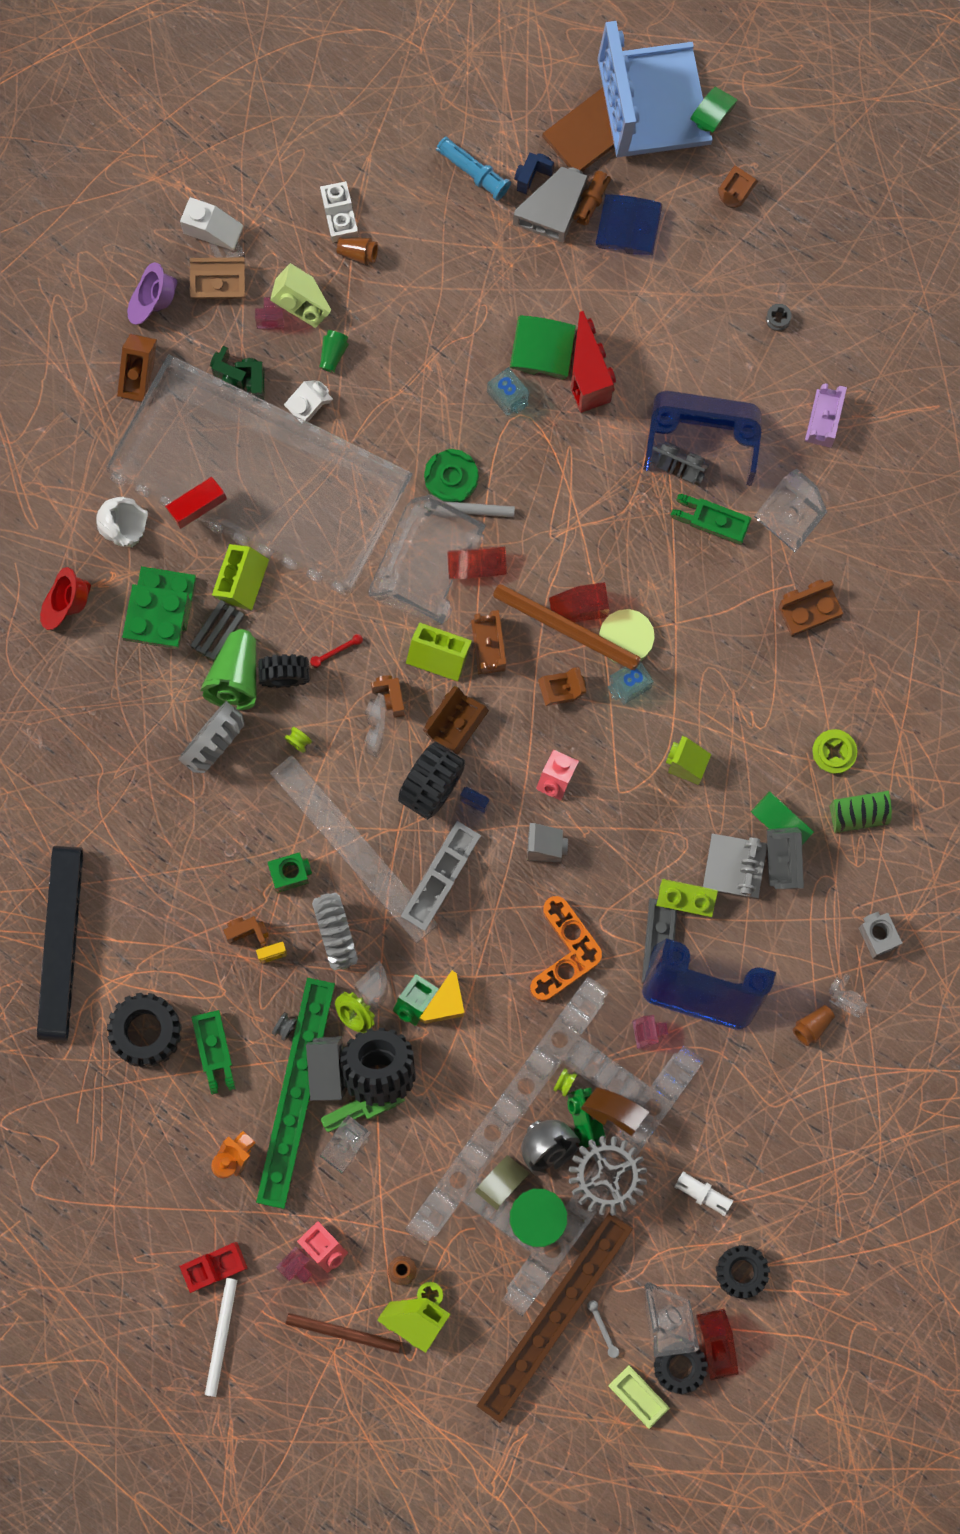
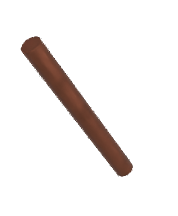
M288 1313L286 1325L399 1353L401 1346L400 1341Z

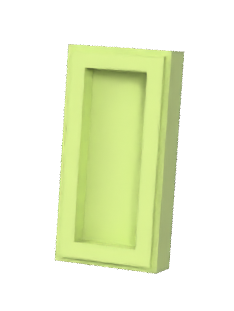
M629 1365L608 1385L648 1429L670 1409Z

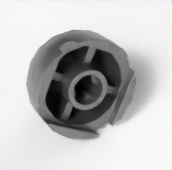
M538 1120L528 1127L527 1133L523 1138L521 1144L522 1157L534 1175L548 1174L545 1169L553 1164L556 1170L569 1161L577 1152L578 1147L575 1144L576 1142L580 1143V1140L568 1125L559 1120Z

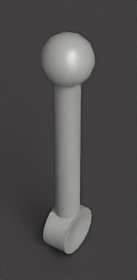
M591 1300L588 1302L587 1308L593 1312L609 1348L607 1351L608 1355L611 1358H616L619 1355V1349L613 1345L598 1312V1303Z

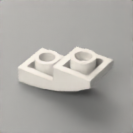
M347 182L321 186L320 190L332 243L338 242L339 238H358V230Z

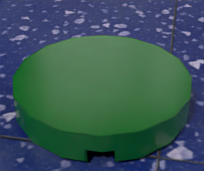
M447 449L433 455L426 464L424 472L426 489L432 497L438 501L461 503L471 497L477 488L479 479L478 469L472 457L456 449Z
M531 1189L522 1193L514 1201L510 1210V1225L514 1235L522 1243L532 1247H546L555 1243L563 1235L567 1225V1210L563 1201L555 1193L546 1189Z

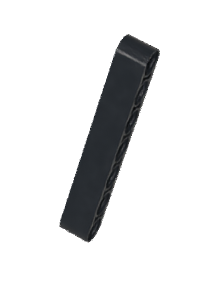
M53 846L37 1023V1039L40 1041H68L83 867L82 847Z

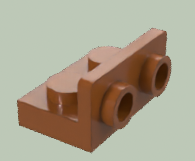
M818 580L808 586L809 589L799 593L798 590H793L783 595V600H781L778 608L791 637L842 617L843 611L833 592L834 584L832 580L825 583L823 580Z

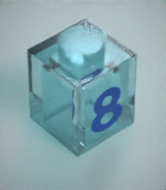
M509 367L487 383V393L506 416L513 412L517 414L528 405L529 391Z
M640 661L636 670L623 667L610 675L608 689L615 700L620 699L624 705L651 689L654 681Z

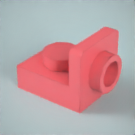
M319 1221L297 1241L327 1273L337 1268L348 1254Z

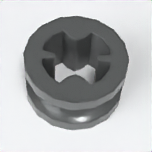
M784 304L772 305L766 316L768 327L774 331L785 330L789 326L792 317L790 309ZM777 312L783 313L782 318L786 317V319L781 320V323L775 322L776 317L772 318V316H776Z
M284 1012L275 1025L272 1034L274 1036L280 1035L281 1040L285 1041L293 1030L297 1019H290L288 1013Z

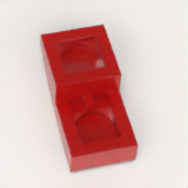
M233 1242L179 1266L190 1293L248 1269L237 1242Z

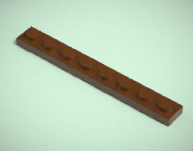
M610 1212L607 1214L476 1405L479 1409L501 1423L633 1228L616 1216H612Z

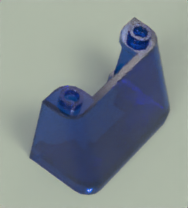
M666 938L653 948L642 993L646 1001L653 1005L731 1029L740 1030L751 1024L773 986L776 972L757 967L746 973L743 983L737 984L689 970V949L680 942Z

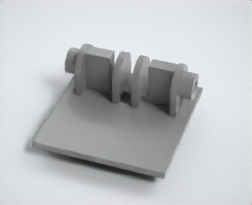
M712 834L703 887L758 899L767 843L760 842L758 838L746 840Z

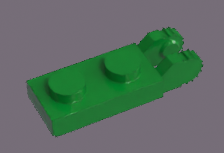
M678 494L677 502L686 507L695 508V513L691 515L681 510L673 509L670 517L682 523L690 524V526L742 545L752 519L751 517L702 498L699 500L691 496Z
M220 1010L192 1016L204 1073L207 1074L211 1094L218 1093V1084L213 1071L224 1069L225 1082L229 1090L236 1089L231 1070L232 1061Z

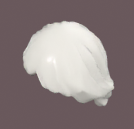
M116 497L109 499L98 510L96 517L98 531L105 539L114 542L118 546L133 548L145 532L148 511L143 510L136 504L135 500L130 498Z

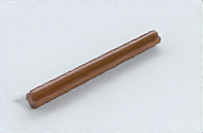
M499 584L493 593L494 598L630 670H636L640 664L641 658L632 652L504 585Z

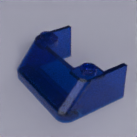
M662 391L655 396L652 405L643 470H649L655 433H672L678 427L679 422L734 430L735 440L742 446L751 447L746 485L752 486L757 469L762 433V414L755 404L674 391Z

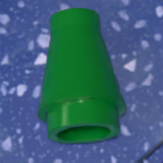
M328 330L326 336H323L320 369L331 373L335 372L339 361L349 346L347 335Z

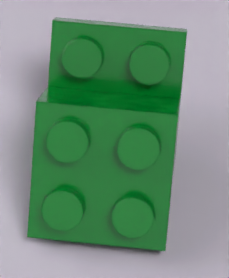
M141 566L138 585L132 584L122 635L123 641L179 649L182 630L187 631L196 575Z

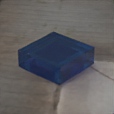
M467 786L464 787L460 794V801L483 813L486 812L490 801L488 797Z

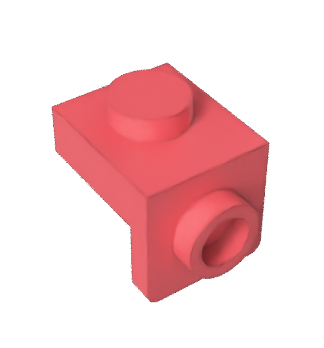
M553 750L542 771L536 789L548 796L562 800L579 761Z

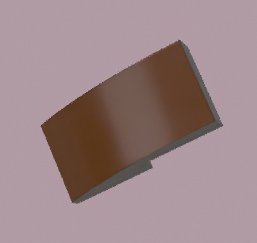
M596 1087L581 1107L583 1111L603 1125L609 1120L630 1136H633L649 1113V1111L617 1093Z

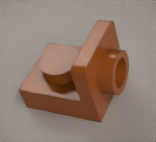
M391 675L376 678V682H371L372 694L389 691L388 694H384L387 711L392 710L394 718L405 716L399 678H392Z

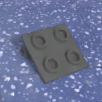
M666 441L662 444L659 443L653 448V450L660 452H654L650 462L655 464L654 467L667 472L672 459H675L670 469V474L673 473L677 462L680 461L682 465L677 477L681 476L687 464L682 479L693 484L695 482L701 484L705 474L700 471L704 472L709 467V465L704 463L705 458L691 452L688 455L679 452L680 447Z

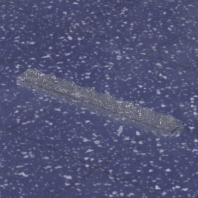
M292 755L270 773L416 944L438 926L432 918L426 930L423 931L400 917L412 897L411 892Z

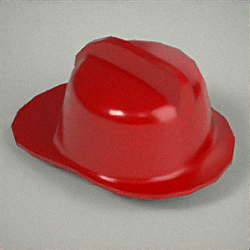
M69 567L62 568L59 571L52 588L42 604L40 621L43 628L47 630H54L62 623L66 615L80 613L86 606L91 584L86 580L76 577L73 569Z

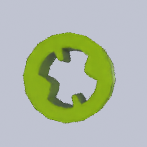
M292 727V733L286 735L284 739L295 749L305 753V746L311 745L312 740L299 729Z
M564 1068L553 1091H561L562 1096L566 1097L577 1074H569L568 1069Z
M434 1282L422 1284L418 1289L417 1298H422V1293H426L423 1290L430 1287L432 1291H438L439 1297H435L437 1301L434 1303L439 1305L443 1299L441 1287Z

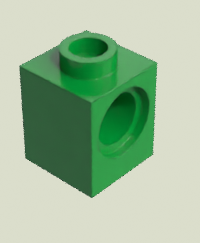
M300 852L267 862L276 893L309 884L307 876L312 875L308 858L302 860ZM293 865L299 869L298 875L294 878H286L283 875L284 869L288 866Z

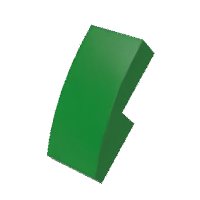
M714 87L694 111L690 120L694 121L701 130L713 133L721 126L725 116L734 108L738 99Z
M770 791L751 811L768 829L798 827L802 835V845L814 833L807 824Z

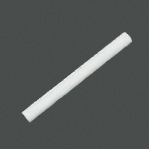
M226 1278L205 1390V1395L216 1397L238 1281L236 1279Z

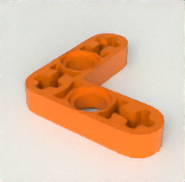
M553 896L546 900L543 906V914L570 953L532 980L530 993L534 999L540 1002L550 1000L594 969L602 958V951L567 901L559 896ZM554 903L556 906L561 904L563 906L560 911L562 916L566 918L570 915L572 919L565 921L561 927H558L556 923L561 922V919L557 914H549L551 910L550 904ZM569 925L577 926L580 929V937L576 940H569L564 934L565 928ZM586 937L589 942H585L584 946L588 951L594 950L596 952L594 955L595 961L591 962L589 959L584 961L582 959L584 951L581 947L575 950L572 946L580 944ZM563 964L571 965L574 969L573 977L567 980L562 979L558 975V968ZM550 972L553 973L555 980L561 984L558 988H556L555 983L548 987L549 994L547 995L543 992L536 993L538 988L537 982L541 981V983L545 984L550 981L551 977L548 976Z

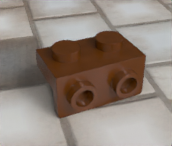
M453 686L450 692L443 697L442 703L435 713L429 717L423 731L433 743L437 742L458 755L489 710L485 705L464 695L460 688Z

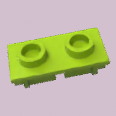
M662 879L656 906L712 917L718 890Z

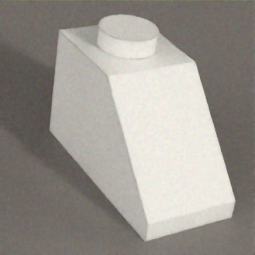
M191 197L180 220L183 234L233 251L244 227L243 224L218 207Z

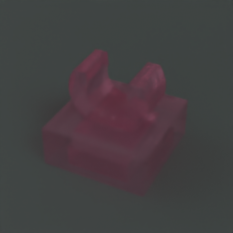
M264 297V308H255L257 329H284L283 308H276V304L270 301L271 297Z
M654 1015L643 1016L632 1021L637 1049L648 1048L658 1044V1037L668 1034L667 1024H655Z
M296 1246L276 1267L289 1281L296 1275L305 1283L312 1276L304 1267L309 1259Z

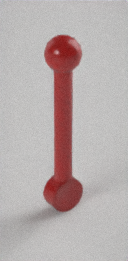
M356 634L352 640L320 657L313 656L310 660L312 667L318 668L324 660L354 644L360 645L363 642V637Z

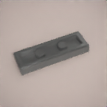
M650 898L641 983L670 986L677 910L656 906L658 899Z

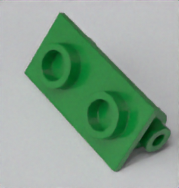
M581 1088L567 1094L568 1110L573 1116L575 1125L574 1133L580 1140L579 1146L585 1148L589 1147V1140H593L596 1146H599V1138L601 1136L606 1138L603 1124L596 1119L592 1120L591 1116L581 1109L593 1093L592 1088Z

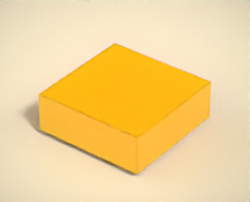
M284 942L256 950L258 959L262 964L288 955Z

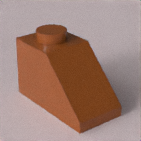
M134 334L129 335L122 347L118 397L141 402L145 401L155 361L157 339Z

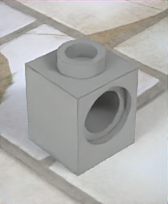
M875 912L863 918L865 923L859 927V930L872 958L894 950L903 944L889 913L880 916L879 912ZM873 927H882L886 932V938L884 940L876 939L872 933Z

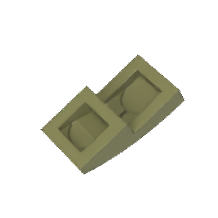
M507 1155L481 1182L475 1192L498 1210L530 1173Z

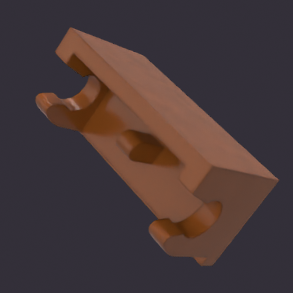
M499 610L491 611L490 615L481 616L480 613L474 615V619L471 620L478 675L506 671Z

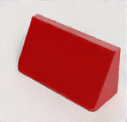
M210 477L167 504L165 508L178 527L182 529L226 501L227 498L222 488L213 477Z

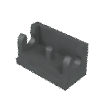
M798 827L766 829L769 885L775 886V889L804 888L801 831Z
M343 1037L314 1038L313 1042L306 1044L310 1101L342 1100L347 1092L341 1063Z

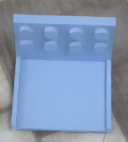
M617 21L606 22L598 54V64L616 157L711 145L712 135H710V131L701 130L694 121L690 120L694 111L703 101L693 52V42L622 51V47H624L623 31H618Z

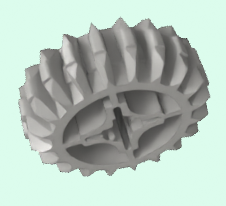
M337 893L320 895L321 897L313 900L312 905L330 967L333 970L349 968L351 965L357 964L358 957L341 898Z
M601 1136L599 1138L600 1146L598 1147L593 1140H589L588 1144L591 1150L588 1152L585 1147L581 1146L579 1151L584 1157L580 1158L574 1155L572 1158L575 1163L579 1164V1167H569V1172L577 1174V1177L568 1180L569 1184L578 1183L579 1185L578 1188L572 1191V1194L577 1195L582 1192L584 1195L578 1203L582 1205L588 1199L591 1202L588 1211L592 1212L595 1205H599V1215L602 1216L605 1213V1207H610V1214L612 1216L616 1215L615 1206L619 1205L622 1212H626L627 1206L624 1202L627 1200L634 1206L637 1201L631 1195L634 1193L637 1196H642L644 1193L641 1189L636 1188L637 1184H647V1180L638 1178V1174H645L647 1172V1168H637V1164L644 1161L643 1157L641 1156L634 1160L632 1155L636 1153L637 1149L633 1147L629 1152H626L624 1150L628 1143L626 1140H623L620 1147L615 1146L617 1138L614 1136L610 1140V1145H606L605 1137ZM602 1152L615 1153L626 1162L616 1166L610 1165L603 1157ZM591 1157H594L598 1173L595 1177L585 1182V1165ZM603 1167L608 1172L621 1169V1171L615 1174L616 1177L612 1178L615 1180L612 1184H609L607 1180L594 1183V1181L600 1178V1175H603L601 1172ZM631 1170L632 1179L630 1187L622 1196L619 1190L618 1178L620 1175ZM598 1186H604L612 1194L614 1200L600 1199L589 1190Z

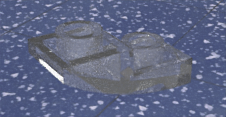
M378 693L376 700L371 699L365 711V715H368V724L375 727V730L369 729L364 744L368 745L367 754L378 758L382 747L386 727L384 695Z

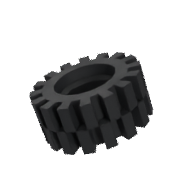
M272 655V657L267 656L258 661L259 684H262V686L289 688L291 686L305 685L310 681L309 659L303 655Z
M744 1245L735 1246L725 1251L719 1258L718 1265L716 1266V1279L719 1281L721 1289L726 1291L728 1295L740 1299L753 1297L765 1288L766 1283H768V1275L770 1273V1267L768 1268L767 1265L768 1261L763 1257V1253L752 1246ZM744 1260L752 1265L754 1275L748 1283L742 1284L734 1280L731 1270L737 1261Z
M677 1340L669 1342L655 1356L656 1359L653 1366L655 1377L658 1379V1383L670 1392L677 1394L693 1392L702 1385L707 1375L708 1365L704 1353L696 1344L694 1345L689 1341ZM678 1355L687 1357L692 1364L691 1373L683 1379L675 1378L669 1370L670 1361Z

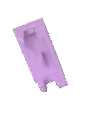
M822 384L820 390L817 389L805 442L832 447L847 387L839 386L836 390L828 389V384Z

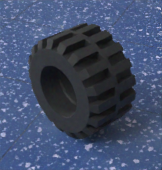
M437 742L429 745L407 775L399 791L398 802L425 819H430L440 810L463 773L465 760Z
M136 993L134 997L130 995L125 997V1001L121 1004L118 1002L114 1013H110V1023L107 1024V1031L109 1033L107 1037L115 1053L130 1065H137L141 1068H147V1066L155 1067L160 1062L169 1060V1056L177 1050L176 1046L181 1041L180 1031H182L179 1017L172 1006L162 997H157L151 993H148V995ZM143 1014L153 1015L161 1024L159 1038L149 1046H136L128 1037V1029L131 1022Z
M373 1028L366 1030L367 1033L359 1032L355 1035L356 1039H350L347 1042V1047H344L342 1051L341 1063L345 1087L348 1088V1093L351 1097L355 1096L358 1102L366 1101V1105L373 1106L374 1103H378V1106H385L386 1102L393 1104L397 1102V1098L403 1099L407 1096L406 1091L412 1090L413 1082L416 1079L412 1045L409 1041H406L404 1035H397V1032L392 1029L388 1032L385 1031V1028H379L377 1031H373ZM375 1065H388L382 1069H370V1067Z

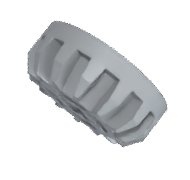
M226 701L197 733L178 760L193 773H205L243 728L244 720L242 713Z

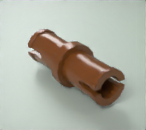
M596 171L588 189L583 191L581 195L582 201L573 215V219L577 220V223L588 225L596 207L601 205L603 201L602 195L611 181V177L607 176L605 172Z

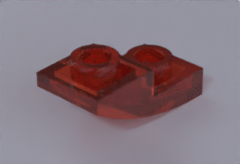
M506 546L447 551L449 579L507 574Z

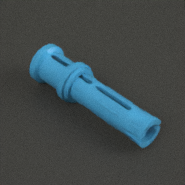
M447 136L437 145V152L474 179L475 185L479 188L483 187L490 192L494 200L499 201L507 193L511 181L501 178L493 171L492 166H484Z

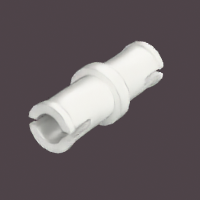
M684 1171L674 1187L695 1198L697 1204L701 1205L703 1203L724 1217L734 1201L712 1189L711 1184L706 1183L705 1185Z

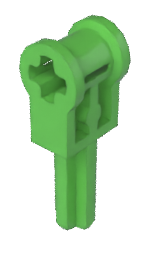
M397 1098L396 1103L390 1104V1102H386L385 1106H378V1103L370 1106L366 1105V1101L360 1103L355 1100L323 1116L321 1122L327 1132H332L363 1115L370 1120L405 1102V1099Z

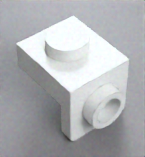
M316 380L304 381L284 406L301 424H307L322 405L329 404L333 398L328 394L329 390L322 382Z

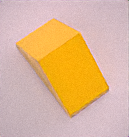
M453 970L421 1015L420 1021L424 1024L464 1016L457 973Z

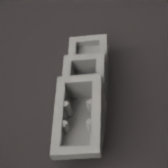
M456 821L400 917L423 931L426 930L481 837L480 834Z

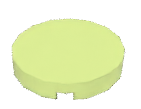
M631 609L618 610L610 614L602 623L599 636L639 656L641 660L645 659L650 653L655 639L654 629L649 619L640 612Z

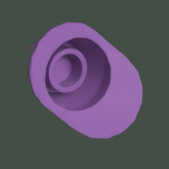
M156 262L147 266L141 281L130 299L127 313L128 319L132 324H142L147 320L152 311L167 308L173 300L177 280L165 274L161 265Z

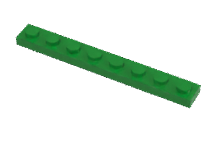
M307 977L256 1200L257 1204L285 1209L310 1100L306 1044L313 1042L314 1038L324 1037L335 983Z

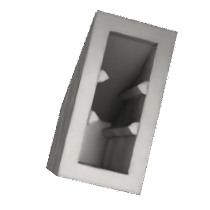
M561 167L515 210L513 225L564 243L573 220V215L576 213L581 195L586 188L587 175H584L582 171L576 168L567 169Z

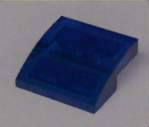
M606 194L596 239L597 247L599 249H623L627 254L653 255L662 203L632 196Z

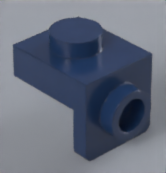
M529 152L524 166L520 164L515 173L514 180L517 181V191L527 195L536 172L551 177L554 172V162L544 154Z

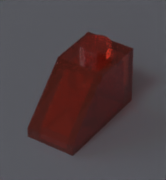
M605 582L577 586L549 597L550 610L573 622L606 618L609 614Z
M725 1309L696 1315L699 1337L705 1360L707 1361L710 1381L739 1374L733 1332Z

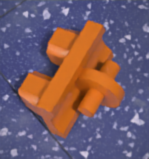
M244 1131L234 1140L228 1136L223 1141L218 1154L212 1160L211 1169L214 1175L223 1179L229 1178L233 1174L237 1177L243 1171L250 1157V1149L255 1145V1141Z

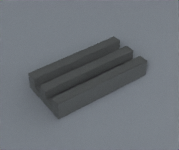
M220 600L190 645L191 648L214 662L228 635L237 629L245 615ZM222 611H226L203 647L199 646ZM231 615L234 616L235 619L233 620V622L231 623V625L229 626V628L227 629V631L225 632V634L223 635V637L221 638L213 652H209V648L211 647V645L213 644V642L215 641V639L217 638V636L219 635V633L221 632V630L223 629Z

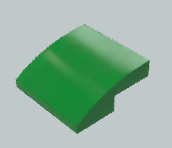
M518 316L510 368L533 375L539 372L560 379L567 378L576 325L540 317Z

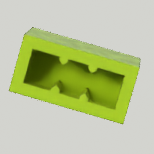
M229 544L212 596L232 606L252 611L269 559L249 546Z
M419 622L411 640L406 664L458 682L472 640Z

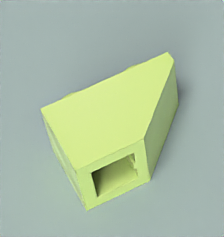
M290 263L275 279L270 299L273 303L314 328L330 314L331 308L314 278Z

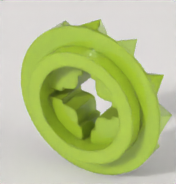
M832 729L821 733L816 738L812 747L813 760L820 769L830 774L845 772L852 767L857 758V746L854 739L842 730ZM841 743L842 746L839 751L841 758L835 756L827 760L830 753L828 747L835 748Z
M344 992L336 998V1012L347 1027L356 1032L366 1033L367 1029H371L374 1026L373 1019L375 1015L369 1010L370 1005L364 1003L363 997L358 998L354 992L350 994Z

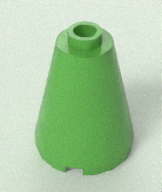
M238 629L228 635L201 687V691H203L202 696L210 703L221 707L227 701L232 705H237V710H246L255 706L257 698L256 639L252 636L251 632Z

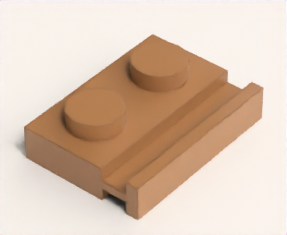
M190 258V298L245 299V258Z

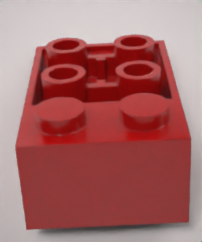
M584 311L579 312L571 380V391L580 413L610 403L612 393L615 391L614 383H616L613 369L611 367L607 368L604 362V358H606L604 347L601 342H596L593 335L596 334L594 323L591 318H586Z

